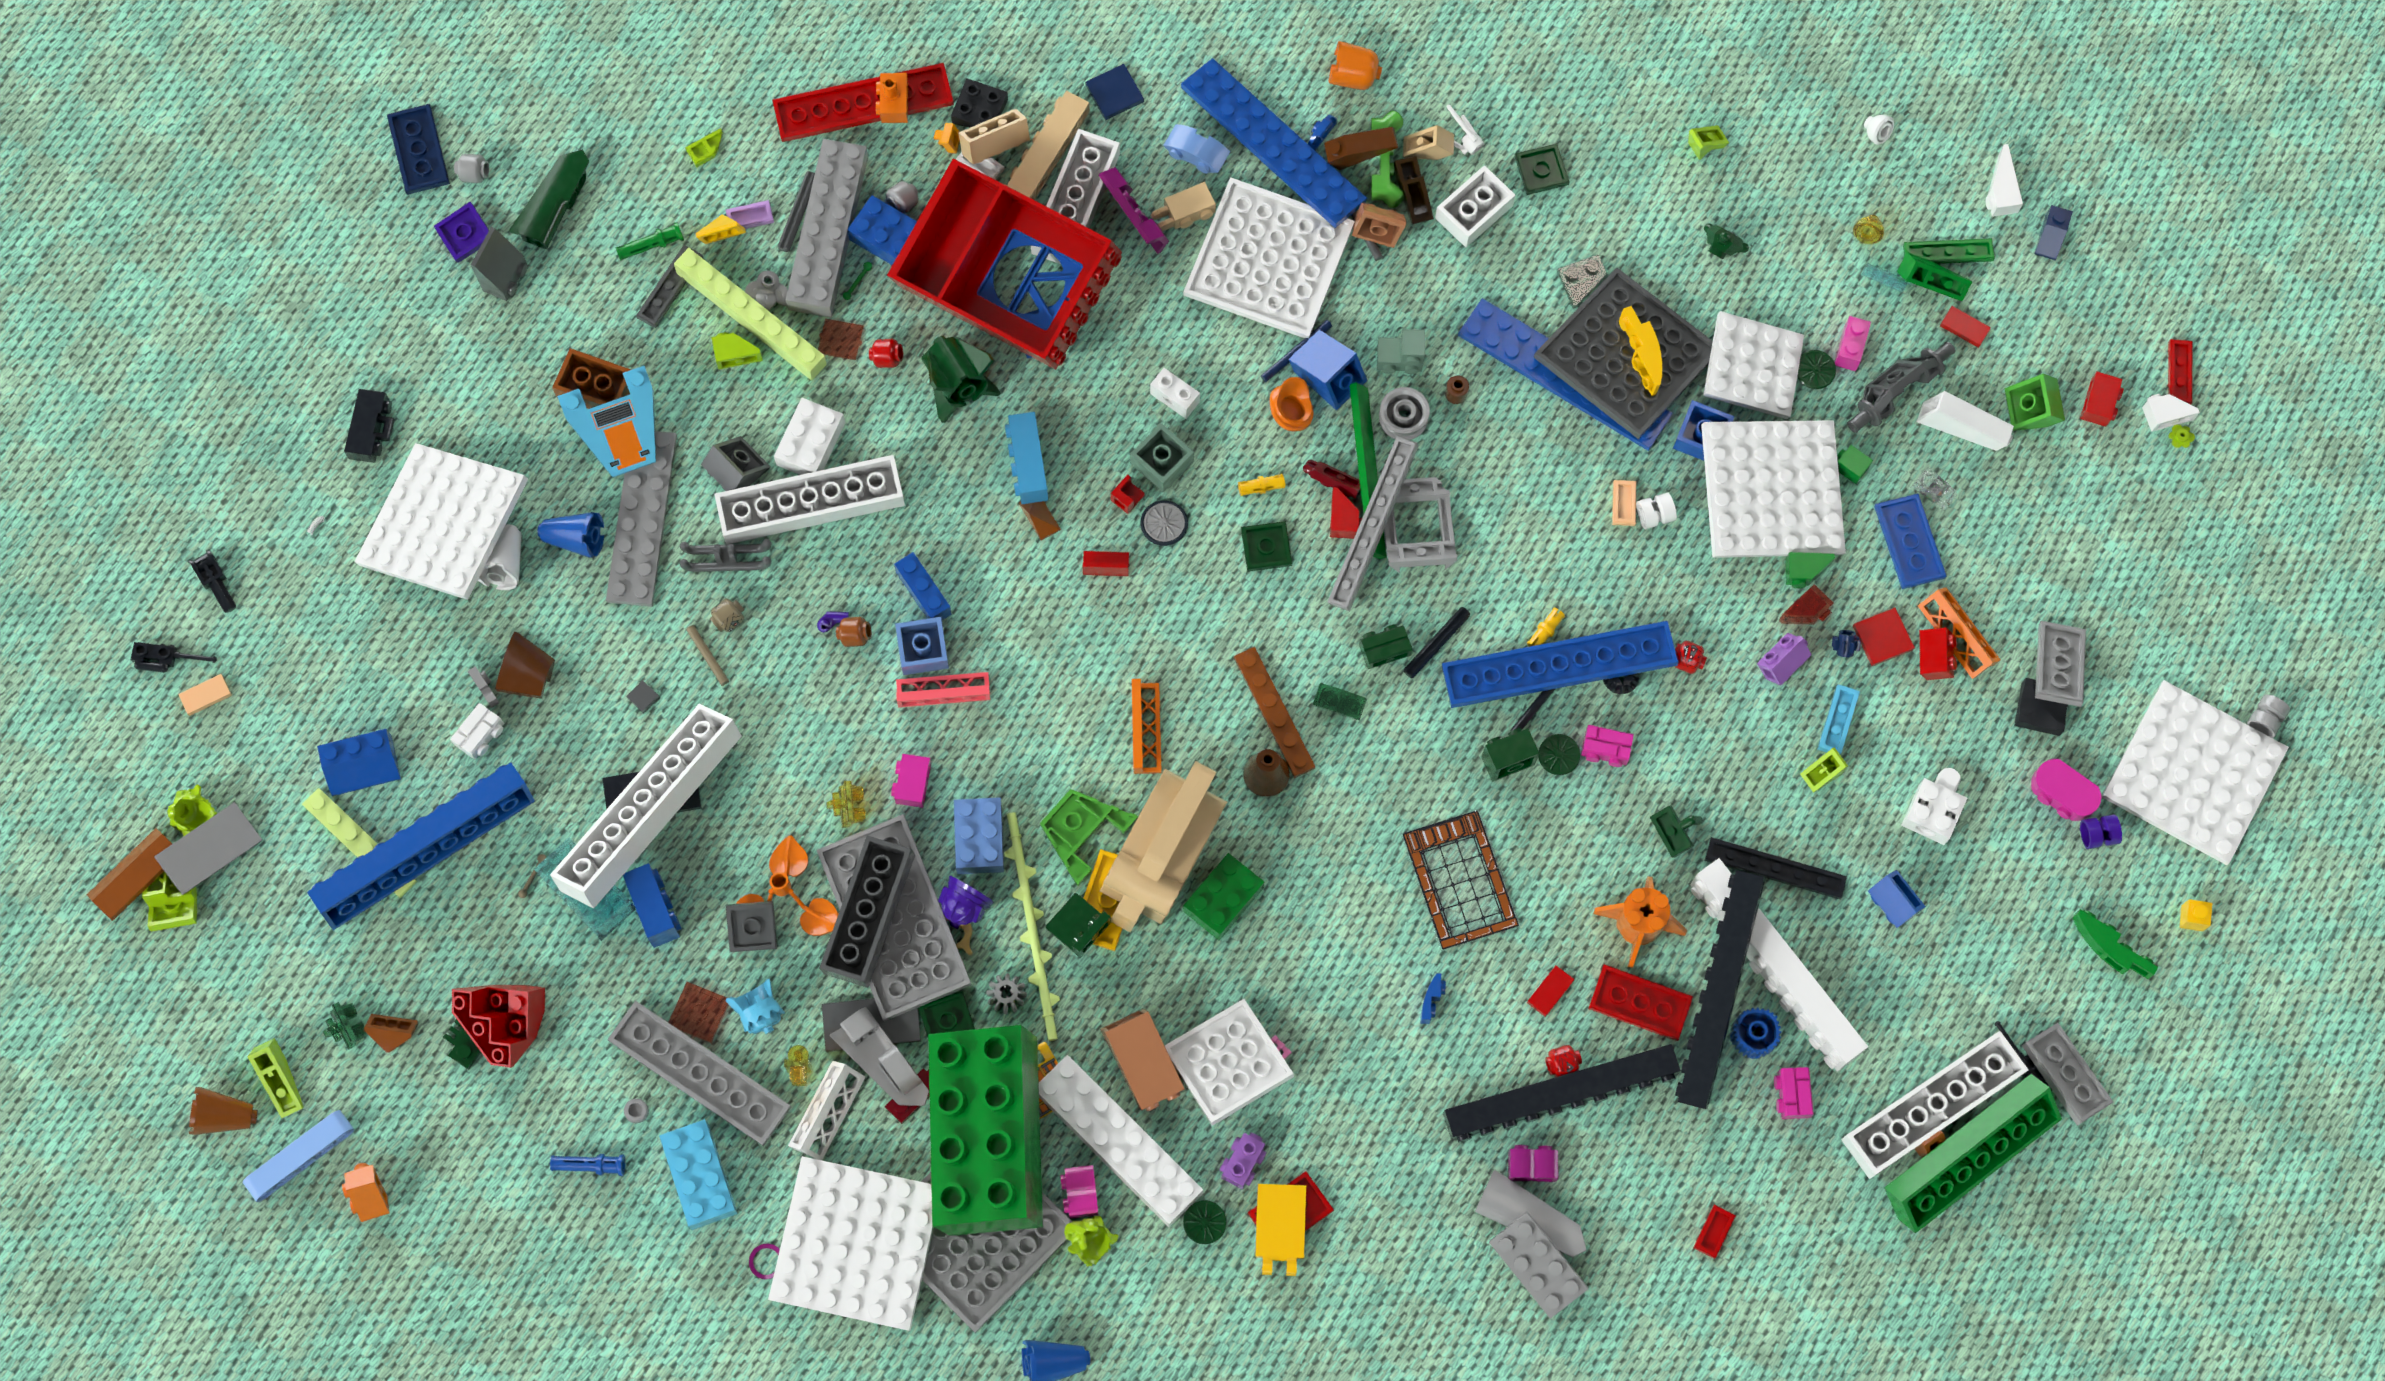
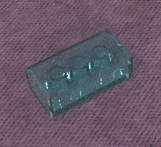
M567 838L534 870L597 938L602 941L632 914L636 908L616 885L610 889L594 909L559 890L550 874L576 846L570 838Z

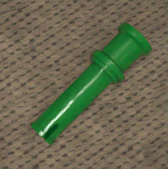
M675 222L673 226L662 230L658 228L654 234L615 248L620 261L659 246L665 248L669 243L678 240L684 241L678 222Z

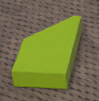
M721 128L685 147L696 168L716 157L723 135Z

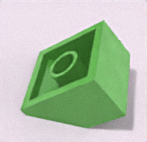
M2041 374L2004 388L2011 425L2014 426L2013 431L2046 428L2065 421L2057 378Z

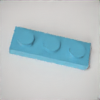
M1839 684L1836 686L1817 750L1827 753L1835 747L1841 755L1860 691Z

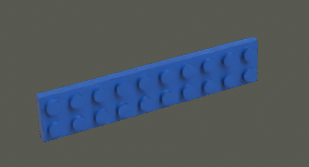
M1213 58L1181 83V88L1334 228L1357 211L1361 203H1366V196Z
M1483 298L1458 333V336L1647 451L1650 450L1673 414L1666 410L1640 439H1637L1534 358L1535 352L1549 339L1548 337Z
M1668 621L1446 662L1442 663V670L1451 708L1678 666V660Z

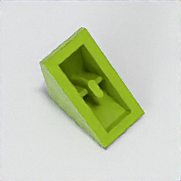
M1834 747L1800 773V775L1814 793L1841 776L1848 765Z

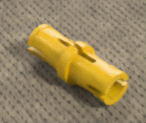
M1283 474L1264 478L1263 476H1258L1257 479L1238 482L1240 496L1253 493L1265 494L1266 491L1285 488Z
M1553 608L1544 622L1539 623L1538 630L1527 642L1529 647L1544 644L1549 637L1554 635L1555 628L1565 618V614L1561 610L1557 613L1559 609Z

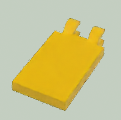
M1258 1184L1255 1257L1263 1258L1262 1275H1272L1273 1261H1287L1286 1276H1296L1297 1259H1304L1306 1186Z

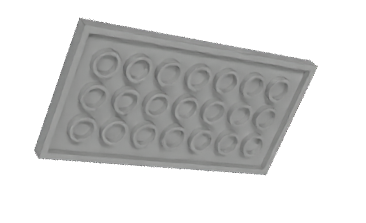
M904 814L817 850L839 909H841L867 835L911 848L915 855L869 985L883 1021L892 1019L972 985Z

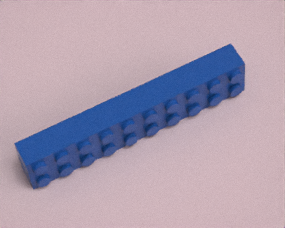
M510 762L507 765H502L496 769L495 773L487 778L478 780L473 787L459 792L451 801L437 806L429 815L418 818L407 829L398 831L394 837L386 842L379 843L366 855L357 857L352 864L344 869L335 871L330 878L316 883L307 893L334 931L534 803L535 800L513 764Z

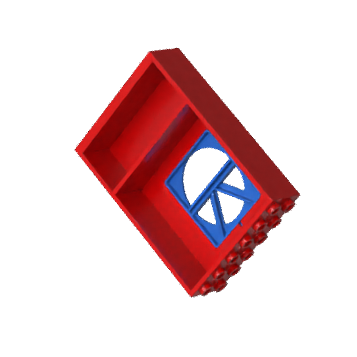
M953 158L887 276L906 291L1056 370L1065 361L1066 351L1069 346L1075 343L1079 328L1087 322L1088 312L1092 306L1094 307L1097 304L1101 289L1109 283L1110 274L1113 268L1119 265L1122 252L1112 240ZM1022 246L1040 247L1041 250L1010 305L1007 307L999 299L994 287V272L997 264L1004 255L1015 248ZM1049 253H1052L1063 267V270L1058 272L1038 273ZM1064 280L1065 287L1060 299L1051 308H1048L1033 282ZM1027 292H1029L1038 307L1039 313L1023 314L1017 312Z

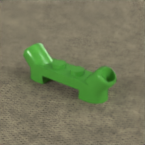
M1389 111L1383 118H1371V130L1393 127L1396 133L1403 127V118L1397 111ZM1394 150L1379 155L1380 175L1372 174L1371 200L1383 201L1389 208H1396L1404 199V192L1390 180V176L1394 175V163H1390V156H1393Z

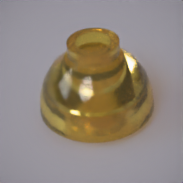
M1868 215L1860 218L1855 223L1853 234L1860 242L1872 245L1882 240L1884 227L1877 216Z

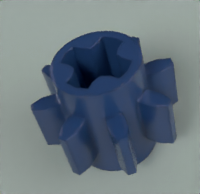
M1840 630L1839 635L1832 638L1833 650L1837 651L1836 654L1838 656L1853 657L1854 651H1860V637H1856V632L1852 630Z

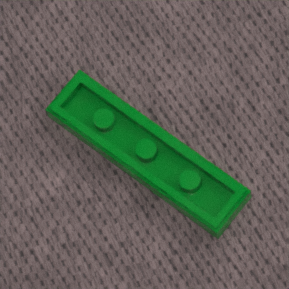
M1992 238L1904 242L1903 244L1904 256L1906 252H1909L1936 264L1992 262L1995 259Z

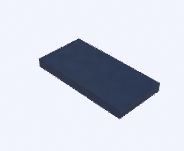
M426 104L387 114L406 194L409 195L450 184L431 105Z

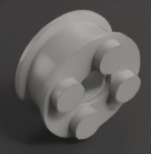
M1400 387L1390 391L1385 395L1380 405L1379 423L1382 430L1393 439H1396L1397 436L1407 440L1417 438L1424 432L1428 424L1430 414L1428 401L1422 393L1413 388ZM1407 411L1410 415L1402 417L1399 415V412Z

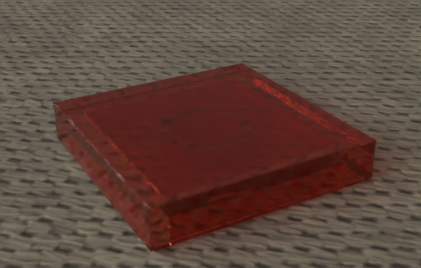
M686 982L668 1023L686 1034L712 1044L729 1006L725 1001L727 997Z

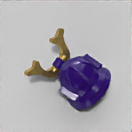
M949 875L948 888L943 887L938 902L941 903L942 912L946 921L950 922V926L957 930L959 927L964 930V937L956 944L957 948L964 949L971 956L973 952L970 948V940L973 928L970 923L979 922L986 912L985 909L989 908L994 902L973 887Z

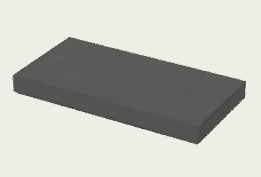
M874 998L822 1004L826 1052L843 1050L830 1037V1034L840 1029V1024L864 1007H867L893 1045L921 1042L918 1008L883 1021Z

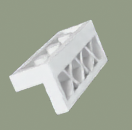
M832 1061L788 1146L805 1153L813 1159L823 1160L865 1076L846 1064ZM851 1074L856 1079L852 1087L846 1089L845 1081L848 1075ZM842 1096L843 1104L840 1109L835 1110L834 1102L837 1097ZM831 1117L832 1125L829 1130L824 1131L823 1123L825 1119ZM820 1138L821 1147L816 1154L810 1148L814 1140Z

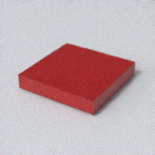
M1896 608L1853 624L1854 631L1857 637H1860L1859 640H1861V645L1871 666L1915 649Z

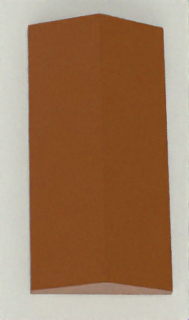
M155 828L86 895L113 921L164 872L154 856L168 848L172 843Z

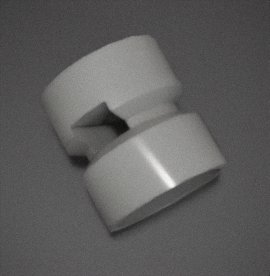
M2264 695L2258 703L2257 710L2249 718L2247 725L2270 738H2274L2281 727L2280 722H2283L2289 714L2290 707L2278 697Z

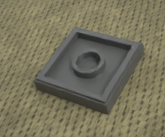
M774 901L726 905L730 952L777 949Z

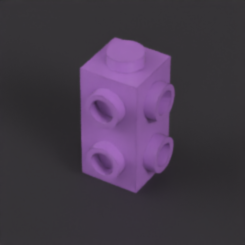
M1787 633L1764 655L1757 665L1767 680L1781 686L1812 654L1807 647V641L1802 636Z
M1250 1132L1249 1135L1244 1133L1241 1138L1236 1137L1231 1147L1234 1153L1230 1159L1225 1158L1220 1168V1171L1223 1172L1221 1179L1242 1190L1245 1184L1250 1186L1256 1174L1253 1172L1256 1163L1261 1165L1267 1154L1264 1151L1265 1143L1262 1142L1263 1139L1260 1136Z

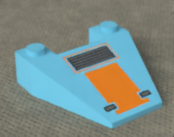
M645 366L623 373L630 395L588 410L580 389L557 396L567 422L612 477L656 462L654 390Z

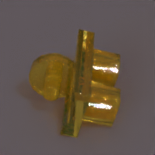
M844 781V785L839 786V793H832L833 800L826 802V808L833 809L835 817L841 816L842 828H848L853 823L865 820V809L854 808L853 801H861L863 799V787L852 785L851 781Z
M796 1045L789 1050L788 1059H784V1067L788 1074H790L792 1086H807V1073H812L809 1053L805 1047Z

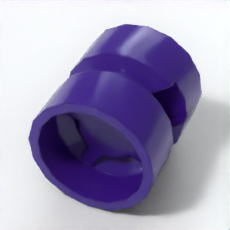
M2115 814L2101 816L2099 820L2097 818L2081 820L2080 834L2086 849L2100 848L2103 843L2106 846H2112L2122 842V828Z

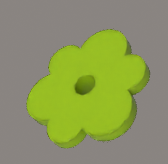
M2179 424L2174 425L2172 432L2168 435L2175 448H2180L2181 446L2188 448L2195 439V435L2190 432L2188 426L2182 427Z

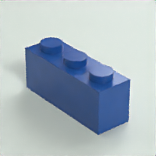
M914 552L894 563L897 575L927 619L941 617L944 620L952 615L950 605Z

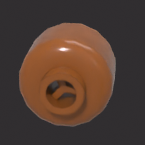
M863 617L843 618L840 625L836 627V637L838 640H841L845 647L864 646L871 639V625Z

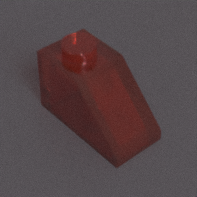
M1814 584L1782 614L1779 621L1782 624L1814 625L1819 620L1824 622L1832 614L1830 609L1834 602Z

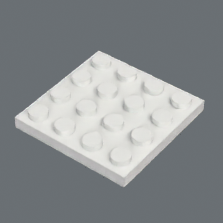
M1720 311L1717 315L1703 396L1780 418H1790L1804 335Z
M1245 999L1165 1045L1174 1067L1212 1126L1294 1077V1073Z

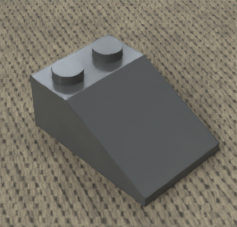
M493 227L490 228L471 263V267L483 292L505 301L509 299L510 295L513 296L515 294L517 282L520 276L523 277L528 267L524 255Z

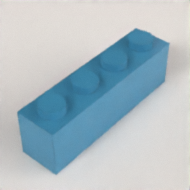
M1035 412L1008 415L1009 424L1005 425L1006 438H1011L1012 441L1011 444H1008L1009 457H1014L1015 463H1011L1012 476H1017L1018 482L1014 483L1015 495L1020 496L1021 504L1048 501Z

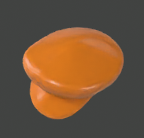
M1300 377L1286 379L1282 385L1274 388L1270 394L1272 416L1277 424L1285 430L1302 431L1311 424L1314 412L1308 384Z

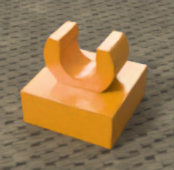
M945 123L944 130L935 131L934 140H939L938 144L942 145L948 153L957 154L960 143V131L953 123Z

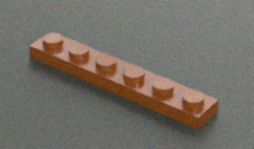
M1252 647L1235 655L1234 660L1293 777L1296 778L1314 770L1315 765L1256 648Z

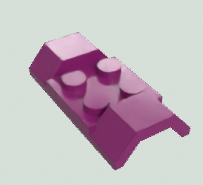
M1116 167L1101 172L1099 177L1148 245L1151 244L1157 254L1161 253L1169 240L1153 219H1148L1145 213L1139 209L1136 200L1130 196L1133 189Z

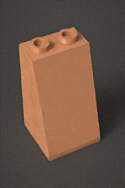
M1142 1008L1100 1029L1139 1109L1150 1111L1159 1106L1158 1102L1166 1098L1170 1101L1181 1095L1180 1091L1184 1090V1086L1147 1010Z

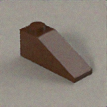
M1393 127L1347 134L1324 143L1328 163L1338 170H1343L1398 148Z

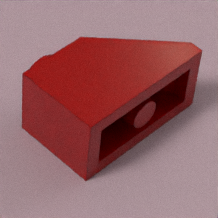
M1333 487L1330 537L1354 539L1362 521V518H1359V510L1338 488Z

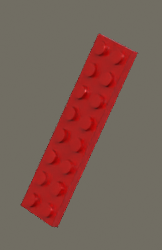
M944 63L898 72L907 73L908 115L954 105ZM880 76L772 99L782 142L881 121L880 115H876V102H880V95L876 94V82L880 81Z

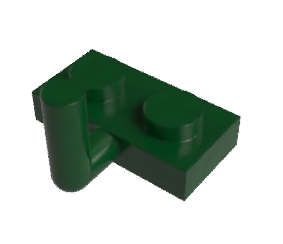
M1667 806L1650 816L1672 858L1694 847L1685 829L1692 825L1702 824L1703 819L1701 816L1691 815L1680 821L1672 806Z

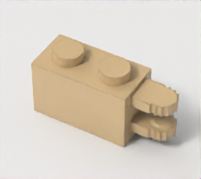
M1203 182L1164 198V207L1152 212L1151 217L1157 220L1169 216V219L1158 224L1162 231L1172 227L1175 229L1180 227L1187 228L1194 221L1199 219L1206 220L1212 217L1216 210V203L1206 183Z

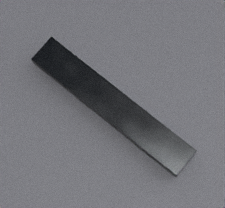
M1713 837L1710 838L1704 860L1713 863L1720 858L1726 867L1763 876L1770 880L1839 900L1842 898L1847 879L1845 875Z

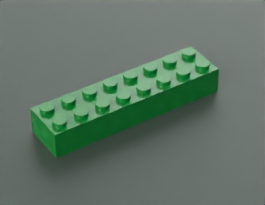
M2030 1074L1884 1187L1898 1220L1914 1233H1917L2061 1121L2062 1118L2050 1087Z

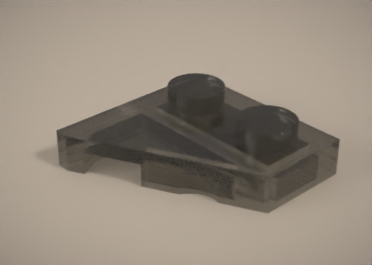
M1599 254L1557 269V274L1573 309L1607 275Z

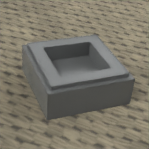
M643 680L626 696L643 714L660 698Z

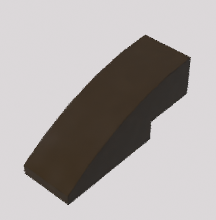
M1417 156L1394 161L1396 178L1399 188L1404 192L1403 200L1412 225L1433 220L1434 217L1424 177L1421 176Z

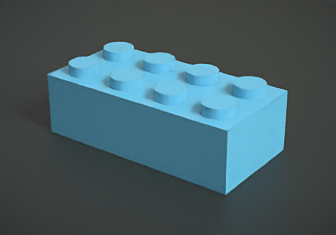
M704 1119L659 1135L688 1227L694 1230L738 1214L708 1122Z

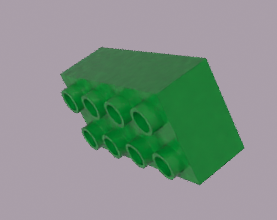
M1022 1025L928 1034L932 1226L950 1236L1042 1228L1037 1037Z

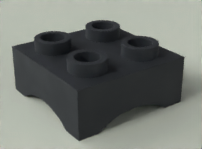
M966 78L951 114L952 123L971 128L1001 115L1008 101V92Z
M2025 678L2021 683L2014 726L2060 736L2065 730L2068 704L2035 698L2036 680Z

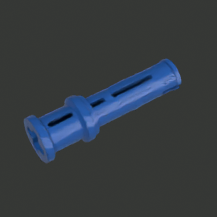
M599 1154L596 1157L552 1155L550 1170L596 1172L599 1176H603L604 1173L624 1176L626 1161L624 1154H620L619 1157L605 1156L604 1154Z

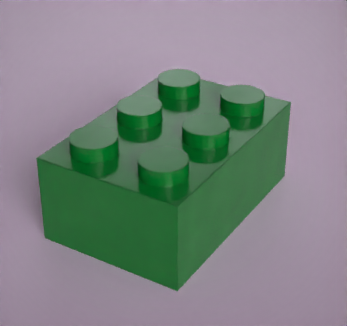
M1227 853L1183 905V912L1220 941L1263 890L1265 882L1231 854Z

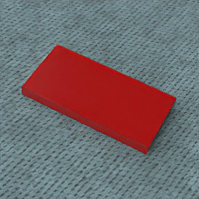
M1604 964L1588 1009L1679 1041L1693 996Z

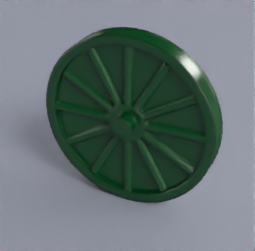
M1810 350L1802 354L1797 375L1798 380L1804 386L1811 389H1822L1830 385L1836 375V365L1833 359L1827 353L1820 350Z
M1551 735L1540 745L1539 762L1551 774L1566 775L1572 772L1579 763V746L1567 735Z
M1202 1200L1195 1202L1185 1212L1183 1218L1185 1233L1196 1243H1214L1222 1237L1226 1229L1225 1213L1218 1204L1212 1201Z

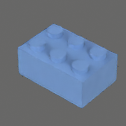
M1001 798L954 800L957 874L1004 872Z

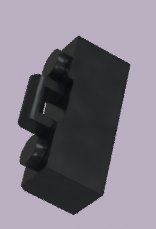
M365 389L358 390L344 450L348 459L375 463L376 457L380 456L382 452V443L379 440L390 441L395 419L386 417V414L391 413L392 402L385 392ZM384 423L383 431L380 433L381 425Z

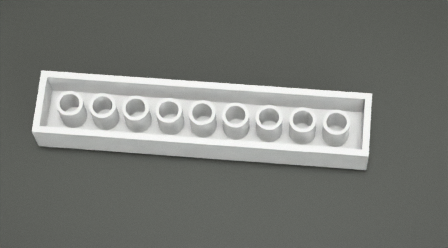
M698 704L550 874L559 890L594 909L742 737L733 719Z
M1720 858L1700 871L1690 885L1693 895L1698 900L1702 899L1706 904L1705 909L1712 918L1716 917L1718 921H1723L1725 911H1722L1725 897L1729 898L1731 888H1728V882L1732 873ZM1758 908L1747 952V958L1750 960L1749 965L1756 974L1760 973L1765 979L1764 984L1771 993L1775 992L1780 998L1779 1003L1786 1012L1790 1011L1795 1017L1794 1023L1801 1031H1806L1810 1037L1809 1042L1816 1050L1820 1049L1824 1054L1825 1063L1831 1069L1835 1068L1838 1072L1865 1051L1868 1045Z

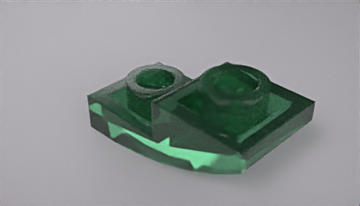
M1320 683L1313 705L1360 721L1367 699Z

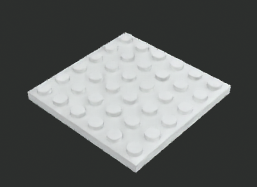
M1230 177L1184 289L1183 296L1296 336L1309 338L1355 221L1347 218L1334 228L1308 204Z
M1834 420L1704 422L1701 424L1713 558L1787 556L1789 552L1830 553L1835 555L1846 553Z
M415 443L355 563L374 571L468 600L528 478L519 473Z
M2163 680L2109 781L2102 798L2228 865L2289 747Z
M802 1156L768 1300L910 1331L934 1229L932 1226L931 1184Z

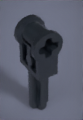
M207 549L205 554L196 559H189L193 570L204 588L212 590L225 613L232 612L236 608V604L223 583V580L227 578L211 550Z

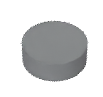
M632 1099L624 1107V1115L631 1123H641L649 1114L647 1104L641 1099Z

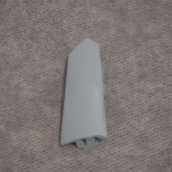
M867 1007L856 1011L840 1024V1029L830 1034V1037L898 1105L925 1106L929 1090L897 1046L893 1045Z
M1496 1170L1492 1172L1475 1212L1506 1227L1525 1212H1528L1561 1254L1564 1253L1574 1257L1586 1251L1579 1224Z

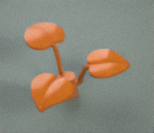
M789 835L776 847L770 857L769 868L773 875L770 877L772 888L768 891L767 901H772L774 894L781 897L790 894L800 907L805 910L800 917L802 929L812 936L828 934L833 931L838 917V912L834 905L826 899L815 898L807 907L791 889L792 886L788 876L797 877L807 869L809 861L806 851L792 835ZM747 894L740 898L736 904L764 902V899L757 894Z

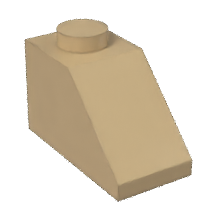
M1438 125L1404 137V158L1417 156V159L1439 160L1454 154V134Z

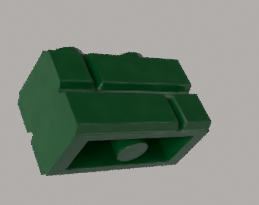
M1396 624L1387 626L1383 632L1377 634L1375 631L1368 632L1359 641V647L1368 669L1411 656L1413 651L1403 625L1399 627Z

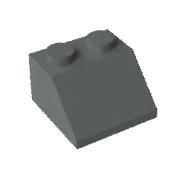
M741 436L713 445L701 463L708 474L725 491L750 486L771 467Z

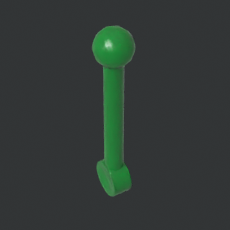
M865 262L863 264L864 269L862 270V272L854 281L850 289L847 292L843 293V298L845 300L851 299V293L854 291V289L859 284L861 279L864 277L866 272L872 269V264L870 262Z

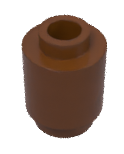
M1456 375L1448 380L1445 397L1450 403L1461 404L1466 400L1469 390L1467 379Z

